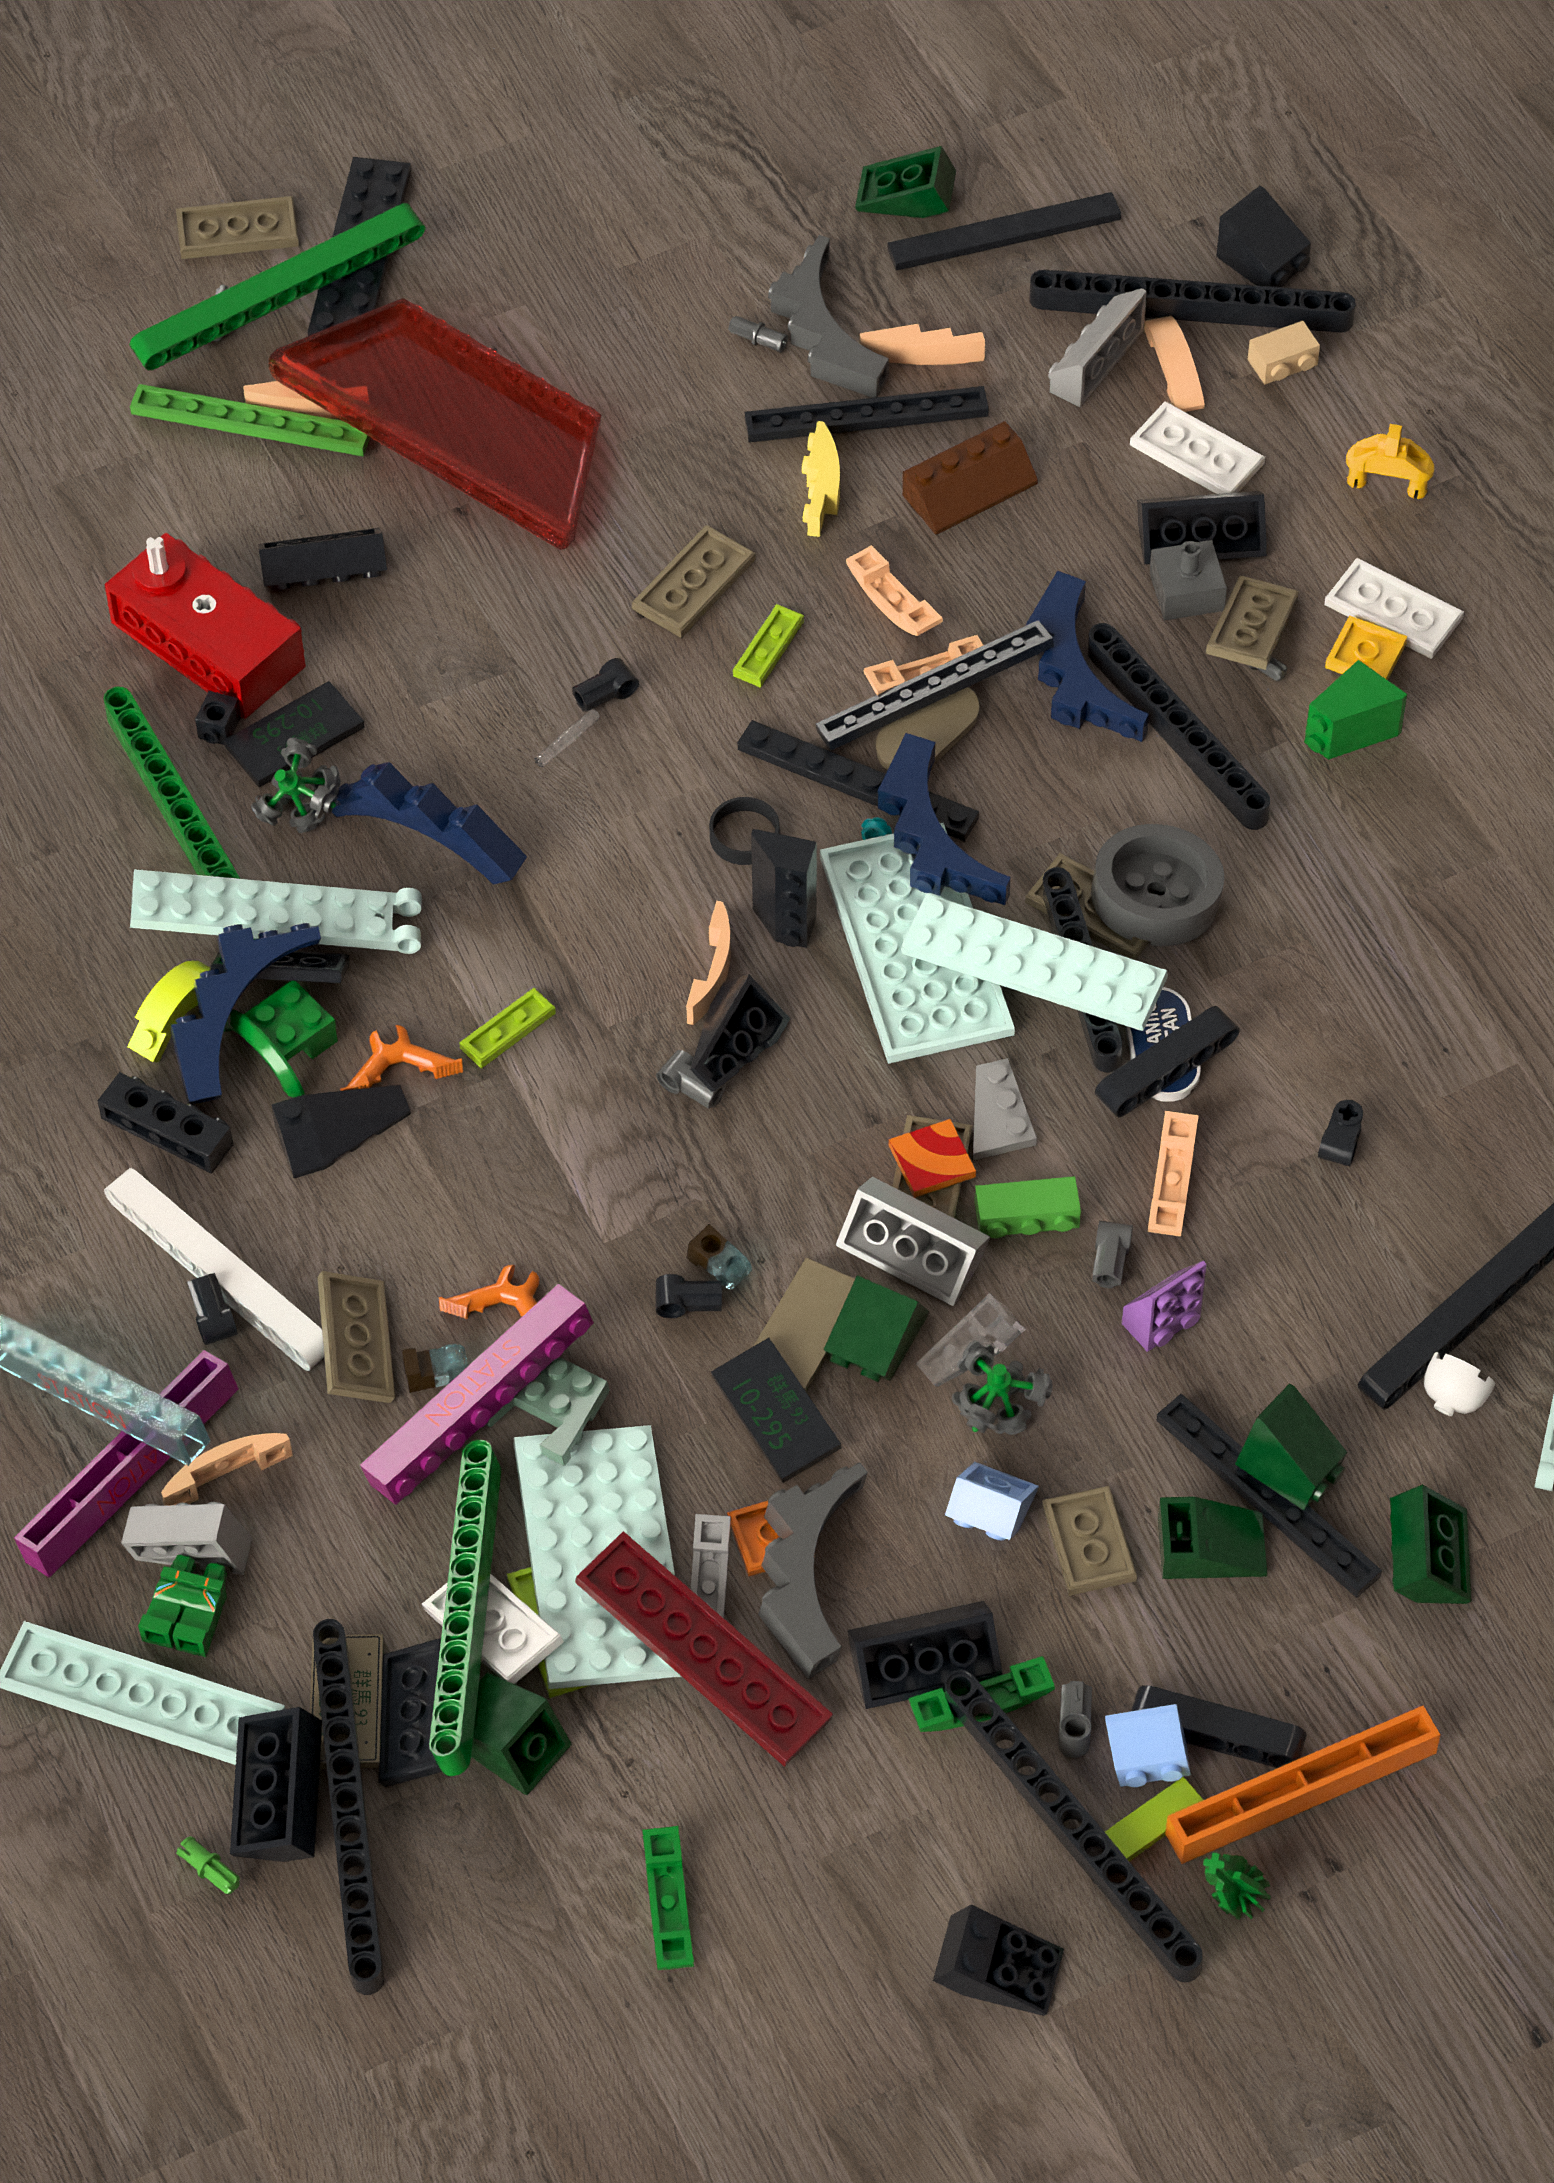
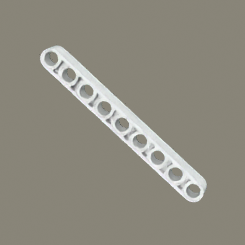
M129 1168L104 1189L107 1199L118 1211L195 1277L199 1278L215 1273L224 1301L300 1367L309 1371L324 1358L322 1329L136 1170Z

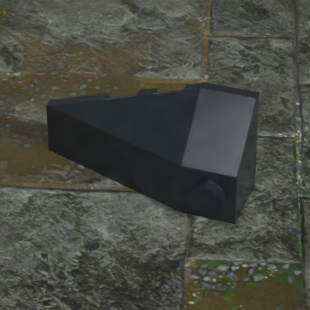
M750 974L723 982L707 1013L690 1070L711 1092L716 1091L735 1076L744 1065L759 1057L758 1054L774 1045L790 1020V1017Z
M401 1085L307 1094L271 1104L274 1125L294 1179L327 1169L335 1163L336 1158L348 1150L350 1152L355 1151L360 1147L362 1141L373 1134H381L411 1114Z

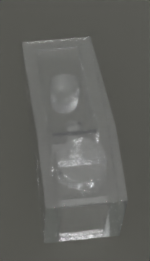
M989 1293L916 1364L936 1387H939L968 1371H961L957 1364L963 1358V1352L969 1343L978 1341L983 1346L990 1344L994 1348V1357L1005 1350L1026 1329L1004 1304Z

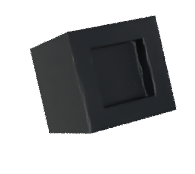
M208 691L195 718L198 738L208 743L224 745V740L234 734L241 719L239 699Z

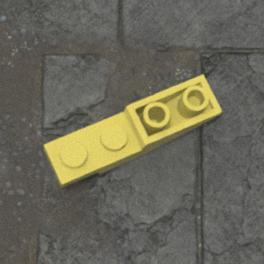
M822 421L817 422L815 433L810 432L807 450L810 451V456H804L802 464V474H807L808 498L812 499L811 504H805L803 522L808 523V535L820 537L825 514H838L840 500L839 457L832 435Z

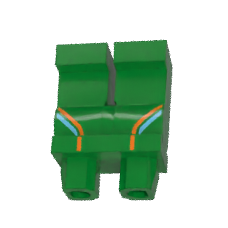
M180 1554L176 1556L171 1567L164 1566L160 1575L161 1579L157 1583L146 1614H143L138 1625L142 1641L171 1649L175 1643L176 1650L207 1657L222 1608L227 1599L225 1589L227 1573L225 1567L209 1563L203 1576L193 1574L196 1567L195 1560Z

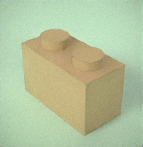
M1300 321L1251 339L1249 342L1248 361L1265 385L1317 366L1320 344L1304 321Z

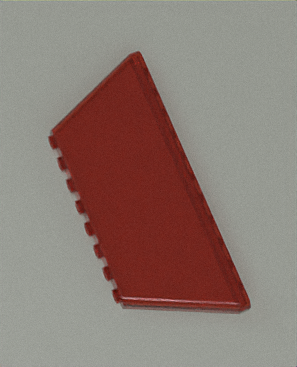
M404 298L280 347L269 356V371L282 385L558 549H566L574 541L601 424L602 414L598 413L594 408L579 402L567 392L557 389L543 378L537 377L523 369L518 363L506 359L494 349L484 346L470 335L462 333L443 319L433 316L419 305L413 304Z

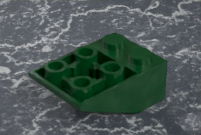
M1160 1497L1158 1530L1162 1579L1267 1576L1262 1512L1199 1497Z

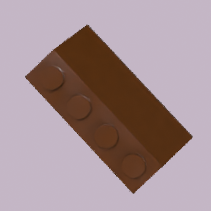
M1003 421L903 471L902 495L935 535L1037 485L1038 479L1022 440L1007 422Z

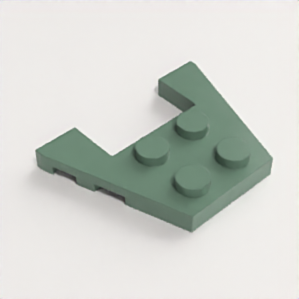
M558 1357L540 1372L535 1380L531 1381L515 1395L510 1403L503 1406L491 1417L486 1426L491 1428L510 1409L517 1406L557 1427L539 1446L542 1455L565 1466L571 1459L570 1451L573 1446L579 1445L582 1440V1431L587 1422L593 1421L610 1391L608 1382Z

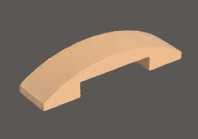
M1172 316L1144 321V331L1150 347L1155 348L1168 383L1167 393L1171 404L1184 412L1204 409L1205 403L1197 370L1187 341L1176 320Z
M872 545L846 559L848 567L870 599L892 622L904 631L918 636L943 622V618L926 600L919 602L890 573L889 563Z
M978 635L949 643L947 652L896 666L894 661L890 660L864 668V674L878 695L983 646Z
M716 901L709 925L710 945L717 946L707 981L697 979L693 981L686 1005L687 1024L694 1025L708 1012L710 1004L728 975L731 957L730 924L726 908L721 901Z
M1165 1111L1148 1232L1181 1236L1198 1115Z
M282 1433L251 1435L226 1442L206 1451L185 1465L167 1483L161 1492L164 1506L176 1505L178 1503L191 1504L199 1500L197 1487L254 1460L257 1461L260 1469L264 1470L292 1457L291 1443L288 1435Z

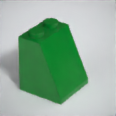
M1358 660L1309 704L1304 743L1312 751L1320 753L1329 760L1397 737L1402 732L1407 694Z

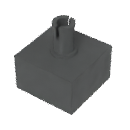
M1212 540L1202 542L1187 541L1182 545L1151 550L1149 573L1164 621L1224 610L1227 587Z

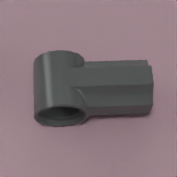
M677 1050L656 1073L658 1082L671 1093L677 1094L681 1091L706 1108H714L720 1102L726 1090V1084L711 1092L690 1070L694 1058L683 1050Z
M1099 1220L1095 1245L1097 1254L1094 1261L1092 1281L1099 1284L1100 1287L1112 1289L1115 1286H1121L1125 1257L1129 1255L1133 1225Z
M1071 1681L1061 1686L1058 1747L1062 1754L1070 1758L1084 1756L1090 1747L1092 1687L1086 1685L1083 1681ZM1071 1733H1076V1734H1079V1735H1081V1736H1080V1737H1072V1736H1070L1069 1734H1071Z

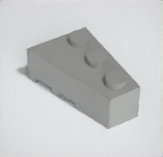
M209 1502L202 1505L178 1503L169 1506L146 1504L145 1506L130 1507L122 1539V1545L136 1561L172 1565L176 1556L180 1554L201 1563L200 1569L206 1570L209 1563L233 1567V1574L244 1575L252 1537L227 1506L219 1502Z

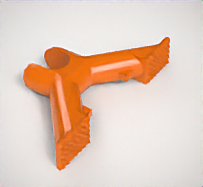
M395 1025L398 1041L393 1044L381 1042L378 1032L375 1030L369 1037L373 1054L345 1088H341L340 1091L371 1088L373 1084L382 1082L380 1076L389 1065L401 1062L417 1066L420 1072L427 1070L433 1072L435 1079L463 1073L462 1058L454 1060L411 1044L407 1030L401 1025Z
M507 1265L502 1269L495 1284L447 1299L439 1297L440 1311L445 1313L448 1312V1314L468 1319L473 1311L483 1313L485 1307L505 1303L516 1307L522 1317L537 1304L533 1296L539 1286L540 1278L536 1272L532 1271L523 1285L514 1286L510 1282L514 1274L515 1265Z

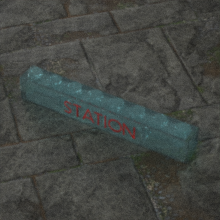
M3 1314L0 1315V1368L188 1466L211 1442L199 1415Z

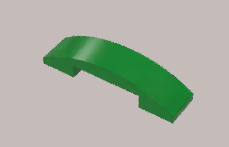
M1044 1656L1010 1666V1673L979 1682L1005 1714L1021 1708L1055 1690V1685ZM963 1687L952 1692L955 1695L964 1696L970 1691ZM943 1688L909 1698V1703L920 1732L941 1731L964 1726L950 1710ZM985 1713L978 1714L974 1717V1719H976L979 1722L986 1721L992 1718L990 1715Z
M679 1827L643 1829L657 1971L694 1967Z

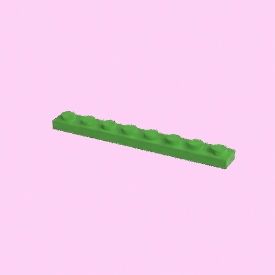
M138 384L130 404V411L133 415L357 456H364L372 434L371 426L143 384Z

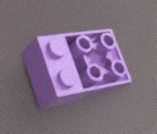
M1204 1261L1175 1272L1123 1307L1122 1325L1147 1352L1157 1345L1159 1347L1164 1346L1172 1339L1175 1333L1183 1328H1191L1200 1319L1207 1265Z

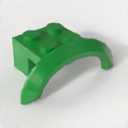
M290 981L245 1014L232 1009L224 1027V1032L233 1030L262 1056L275 1073L284 1092L293 1098L305 1094L300 1081L287 1061L302 1050L313 1060L338 1042L335 1019L296 981Z

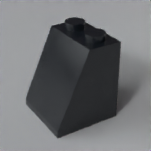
M1261 185L1220 216L1216 257L1254 285L1283 287L1289 278L1298 271H1303L1308 266L1311 242Z

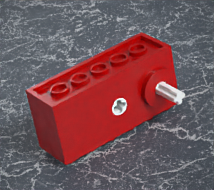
M164 533L155 540L151 537L148 538L146 549L104 584L111 623L207 693L208 691H213L238 698L241 717L246 719L306 667L301 627L295 620L287 619L280 614L271 603H265L256 597L250 588L239 585L226 571H220L211 565L205 556L194 553L181 539H175L168 533Z

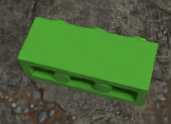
M1075 1176L975 1186L974 1204L978 1230L991 1238H1001L1005 1235L1021 1233L1033 1235L1038 1232L1052 1230L1065 1232L1080 1227L1081 1208Z

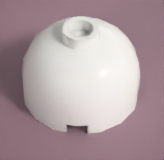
M1439 1352L1434 1353L1424 1375L1426 1392L1436 1402L1434 1408L1448 1416H1452L1454 1411L1467 1414L1475 1412L1482 1407L1490 1396L1495 1382L1489 1376L1486 1382L1478 1377L1481 1370L1461 1359L1445 1354L1441 1360Z

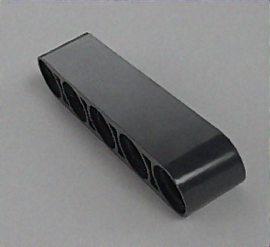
M1212 1006L1106 1076L1097 1085L1095 1095L1116 1117H1123L1232 1044L1238 1037L1240 1028L1218 1006Z
M1140 1686L1137 1690L1131 1711L1177 1705L1187 1744L1275 1768L1301 1758L1307 1734L1299 1726L1154 1686Z

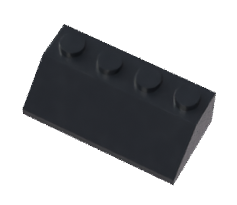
M1260 491L1137 500L1138 529L1144 565L1150 564L1152 549L1182 545L1187 541L1202 542L1212 540L1218 559L1267 556L1264 494Z
M380 527L258 544L264 587L270 586L271 591L288 589L289 583L301 582L302 586H314L320 584V579L332 578V582L351 580L350 575L361 573L363 578L381 576V571L387 570L383 535Z
M753 829L751 833L753 911L776 942L791 947L807 948L817 918V842Z
M985 1601L847 1630L852 1661L866 1709L906 1701L911 1697L939 1688H943L945 1692L946 1678L956 1670L970 1672L979 1682L1003 1675L993 1613Z
M301 1707L239 1717L230 1855L287 1862L313 1858L315 1855L322 1720Z

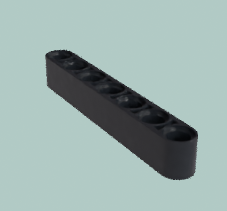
M1061 867L1048 869L1043 876V900L1053 933L1093 947L1070 873ZM1054 886L1063 887L1061 889H1052ZM1062 913H1069V914H1071V915H1070V916H1061L1060 914H1062ZM1077 1010L1094 1066L1099 1071L1105 1073L1117 1070L1122 1063V1039L1117 1023ZM1096 1022H1102L1105 1025L1095 1026L1093 1024ZM1111 1050L1113 1053L1104 1054L1101 1051Z

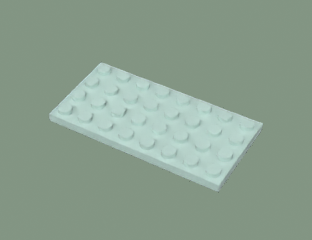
M940 823L941 826L943 827V829H944L945 832H946L944 823ZM894 834L820 849V859L888 1064L1014 1036L1015 1027L1000 985L902 954L901 946L926 894L973 908L968 893H959L946 886L940 896L933 893H924L911 887L910 867L916 854H907L900 849L894 848Z
M651 1425L582 1431L583 1438L579 1445L573 1446L570 1451L571 1459L565 1466L542 1455L539 1445L551 1434L514 1437V1451L538 1616L558 1632L564 1642L545 1658L549 1689L682 1677L575 1583L576 1576L623 1531L675 1576Z

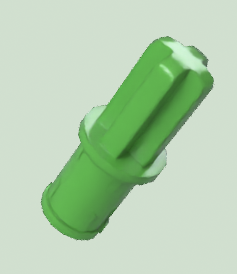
M192 1836L187 1837L181 1842L180 1845L186 1848V1850L184 1851L181 1847H178L177 1855L193 1866L200 1878H207L225 1894H231L239 1887V1876L220 1861V1855L210 1853Z

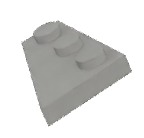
M1008 1058L977 1065L973 1161L1036 1146L1037 1137Z

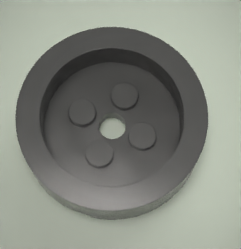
M1143 824L1129 827L1110 837L1103 844L1097 855L1091 887L1092 903L1100 919L1111 930L1132 941V937L1148 940L1151 941V946L1183 944L1202 935L1215 921L1224 885V869L1215 851L1204 840L1191 832L1162 824ZM1151 888L1152 891L1155 890L1161 893L1164 892V895L1150 894L1149 889Z

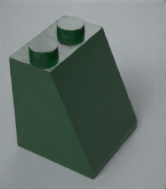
M857 1275L823 1350L832 1355L830 1362L848 1369L850 1364L861 1368L860 1375L879 1383L882 1377L891 1381L924 1324L929 1311L918 1301Z
M1289 1383L1256 1418L1235 1465L1305 1510L1313 1500L1319 1502L1324 1497L1329 1488V1483L1335 1485L1345 1471V1467L1341 1464L1347 1451L1297 1388Z
M487 1672L479 1681L471 1757L515 1789L528 1795L572 1743L546 1698Z

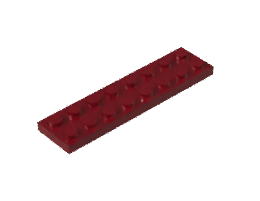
M624 1531L576 1576L575 1583L784 1767L832 1719L833 1713Z

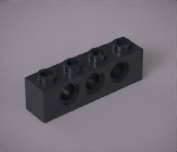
M119 1072L97 1100L101 1119L210 1174L214 1172L233 1146L231 1128L224 1120L217 1117L211 1118L203 1114L196 1106L192 1104L185 1105L175 1100L168 1092L164 1090L157 1091L147 1086L144 1081L136 1076L129 1077Z

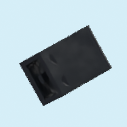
M971 1904L950 1916L933 1981L963 1996L1045 2016L1048 2012L1064 1949Z

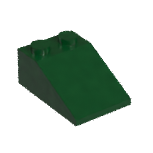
M942 146L863 166L855 208L858 212L925 218L949 212L956 169Z

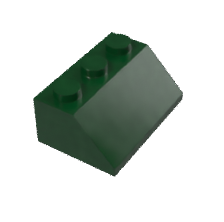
M1423 1484L1391 1497L1390 1522L1394 1591L1416 1603L1467 1604L1472 1602L1467 1509Z

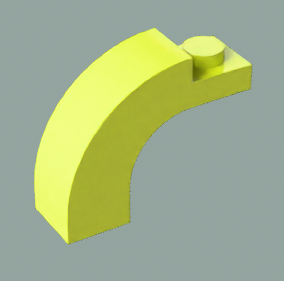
M186 961L177 965L163 976L139 1008L135 1016L139 1023L127 1047L152 1062H160L172 1036L171 1025L177 1024V1018L185 1016L188 1011L198 1005L194 987L195 979H199L200 973L209 971L211 968L200 961Z

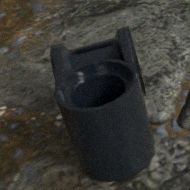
M1346 1099L1336 1104L1329 1125L1323 1134L1318 1158L1351 1166L1357 1149L1363 1119V1109L1358 1102Z

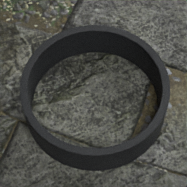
M737 797L725 801L713 812L709 823L710 843L713 850L722 859L733 864L751 865L752 850L739 851L723 845L714 834L716 825L722 818L731 813L751 811L766 817L773 824L775 833L780 834L779 818L775 810L766 802L752 797Z

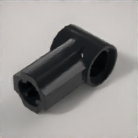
M613 658L601 667L599 674L572 687V693L580 709L588 712L614 697L619 700L630 697L638 689L639 680L622 659Z
M215 1273L187 1281L186 1283L197 1313V1326L204 1345L206 1346L238 1335L233 1315L229 1306L225 1305Z
M677 1274L659 1276L656 1279L655 1311L660 1317L670 1319L681 1317L686 1311H722L721 1280L686 1281L685 1278Z

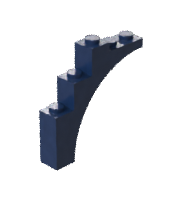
M1057 571L1026 623L1028 625L1039 620L1053 638L1054 647L1043 653L1039 660L1038 672L1039 681L1044 682L1050 687L1058 688L1052 698L1051 718L1063 725H1070L1078 729L1086 720L1097 727H1104L1120 733L1126 738H1133L1142 742L1148 731L1149 714L1129 705L1110 692L1089 669L1080 651L1075 632V623L1085 601L1086 581Z
M905 733L878 789V809L890 815L900 816L894 828V848L900 849L907 854H916L910 867V886L921 892L933 893L939 896L946 886L959 893L965 892L981 897L987 902L1006 905L1010 896L1011 877L979 863L966 854L947 835L933 811L927 785L935 761V742Z
M390 762L379 765L372 764L363 771L361 780L351 784L345 783L339 787L336 807L332 810L336 817L345 815L372 816L414 829L458 854L482 873L493 885L512 880L527 858L523 851L477 804L465 808H457L434 783L413 787Z
M309 923L298 924L290 927L291 932L278 934L277 930H270L259 933V939L255 940L251 927L243 929L242 924L223 928L224 933L218 934L217 941L225 973L220 974L219 969L200 973V978L195 979L194 987L201 1019H196V1015L177 1018V1024L171 1025L170 1029L188 1104L194 1105L221 1099L222 1091L219 1079L220 1043L225 1024L235 1003L247 986L271 964L297 950L319 944L321 935L318 926L310 927Z

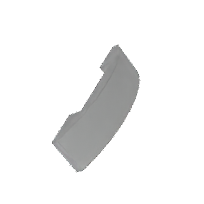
M696 1514L690 1590L724 1618L731 1516Z

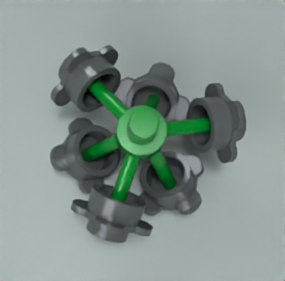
M289 738L287 740V747L282 749L281 755L284 757L285 762L291 766V769L289 771L278 770L272 778V784L277 789L275 796L268 793L262 796L257 795L255 797L256 803H252L251 809L259 820L275 826L278 823L277 818L282 816V805H286L290 800H293L296 808L291 813L290 826L297 827L298 833L312 831L324 820L325 816L323 813L329 814L336 807L341 782L338 767L331 766L327 768L326 765H321L314 771L312 777H303L298 768H305L311 764V756L317 753V748L304 740ZM305 784H312L314 791L305 787ZM306 796L311 797L310 803H302L301 800L305 799Z
M972 1341L967 1345L963 1352V1358L958 1361L957 1366L961 1371L969 1370L976 1376L986 1373L987 1383L983 1387L966 1383L961 1392H955L952 1395V1401L958 1406L961 1411L960 1414L968 1419L966 1425L971 1427L973 1432L978 1431L981 1433H985L987 1428L994 1430L998 1434L1006 1432L1010 1435L1026 1430V1422L1031 1418V1412L1023 1410V1407L1019 1404H1011L1010 1397L1018 1392L1024 1393L1026 1399L1037 1401V1405L1043 1407L1045 1400L1052 1393L1050 1375L1044 1374V1369L1039 1368L1036 1373L1030 1372L1025 1380L1022 1373L1023 1364L1019 1361H1012L1009 1366L996 1364L992 1369L994 1348L990 1344L983 1346L978 1341ZM995 1396L1001 1398L1004 1404L997 1411L996 1415L989 1411ZM996 1417H997V1419H998V1424L993 1425V1423H994V1421H995V1419H996Z

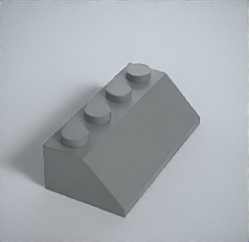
M1141 288L1114 296L1107 306L1103 305L1100 308L1096 319L1091 325L1087 324L1084 327L1075 344L1071 343L1059 363L1055 362L1052 365L1048 374L1050 393L1078 407L1083 405L1143 333L1146 290Z
M872 1176L857 1189L836 1246L954 1306L976 1271L990 1236Z

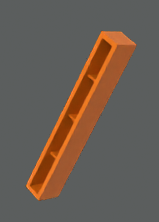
M1420 1706L1168 1815L1165 1835L1181 1864H1184L1436 1754L1441 1734L1425 1707Z

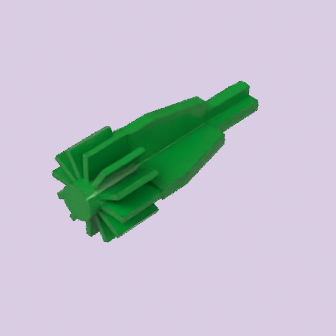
M1213 1853L1211 1859H1204L1203 1865L1206 1867V1881L1216 1887V1892L1211 1893L1212 1897L1219 1903L1218 1906L1227 1915L1231 1913L1236 1919L1240 1920L1243 1909V1912L1252 1919L1254 1918L1250 1907L1252 1903L1262 1912L1265 1910L1256 1901V1897L1270 1900L1271 1896L1264 1890V1888L1270 1886V1883L1263 1877L1264 1874L1255 1865L1252 1867L1243 1856L1224 1854L1222 1857L1219 1853Z

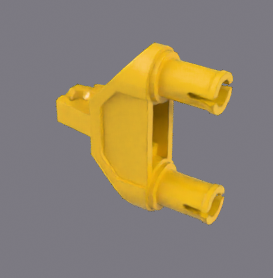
M1390 424L1388 435L1377 434L1357 442L1348 450L1346 455V464L1349 467L1347 483L1354 488L1355 479H1357V488L1364 487L1367 483V472L1409 479L1408 495L1414 498L1415 490H1418L1417 499H1421L1426 496L1428 481L1434 475V463L1429 454L1411 439L1401 437V425Z

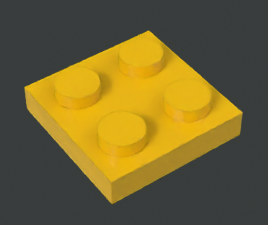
M1349 616L1326 659L1325 668L1343 674L1359 660L1388 680L1406 646L1407 636Z

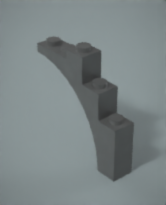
M819 235L814 244L807 247L801 265H796L792 274L783 272L778 281H774L768 291V298L771 299V312L790 319L788 330L791 331L792 345L810 350L808 362L811 363L812 377L876 398L889 378V358L869 350L852 339L840 328L829 313L821 294L820 282L824 269L830 259V238Z
M860 1462L851 1468L847 1466L840 1468L833 1474L831 1480L823 1485L816 1483L807 1489L805 1493L797 1485L787 1491L785 1489L778 1490L768 1499V1506L764 1518L779 1538L773 1540L765 1548L766 1552L761 1566L776 1584V1587L770 1589L762 1597L763 1601L758 1615L807 1679L834 1664L842 1647L831 1632L818 1602L814 1583V1555L817 1539L827 1521L848 1498L863 1488L868 1472Z

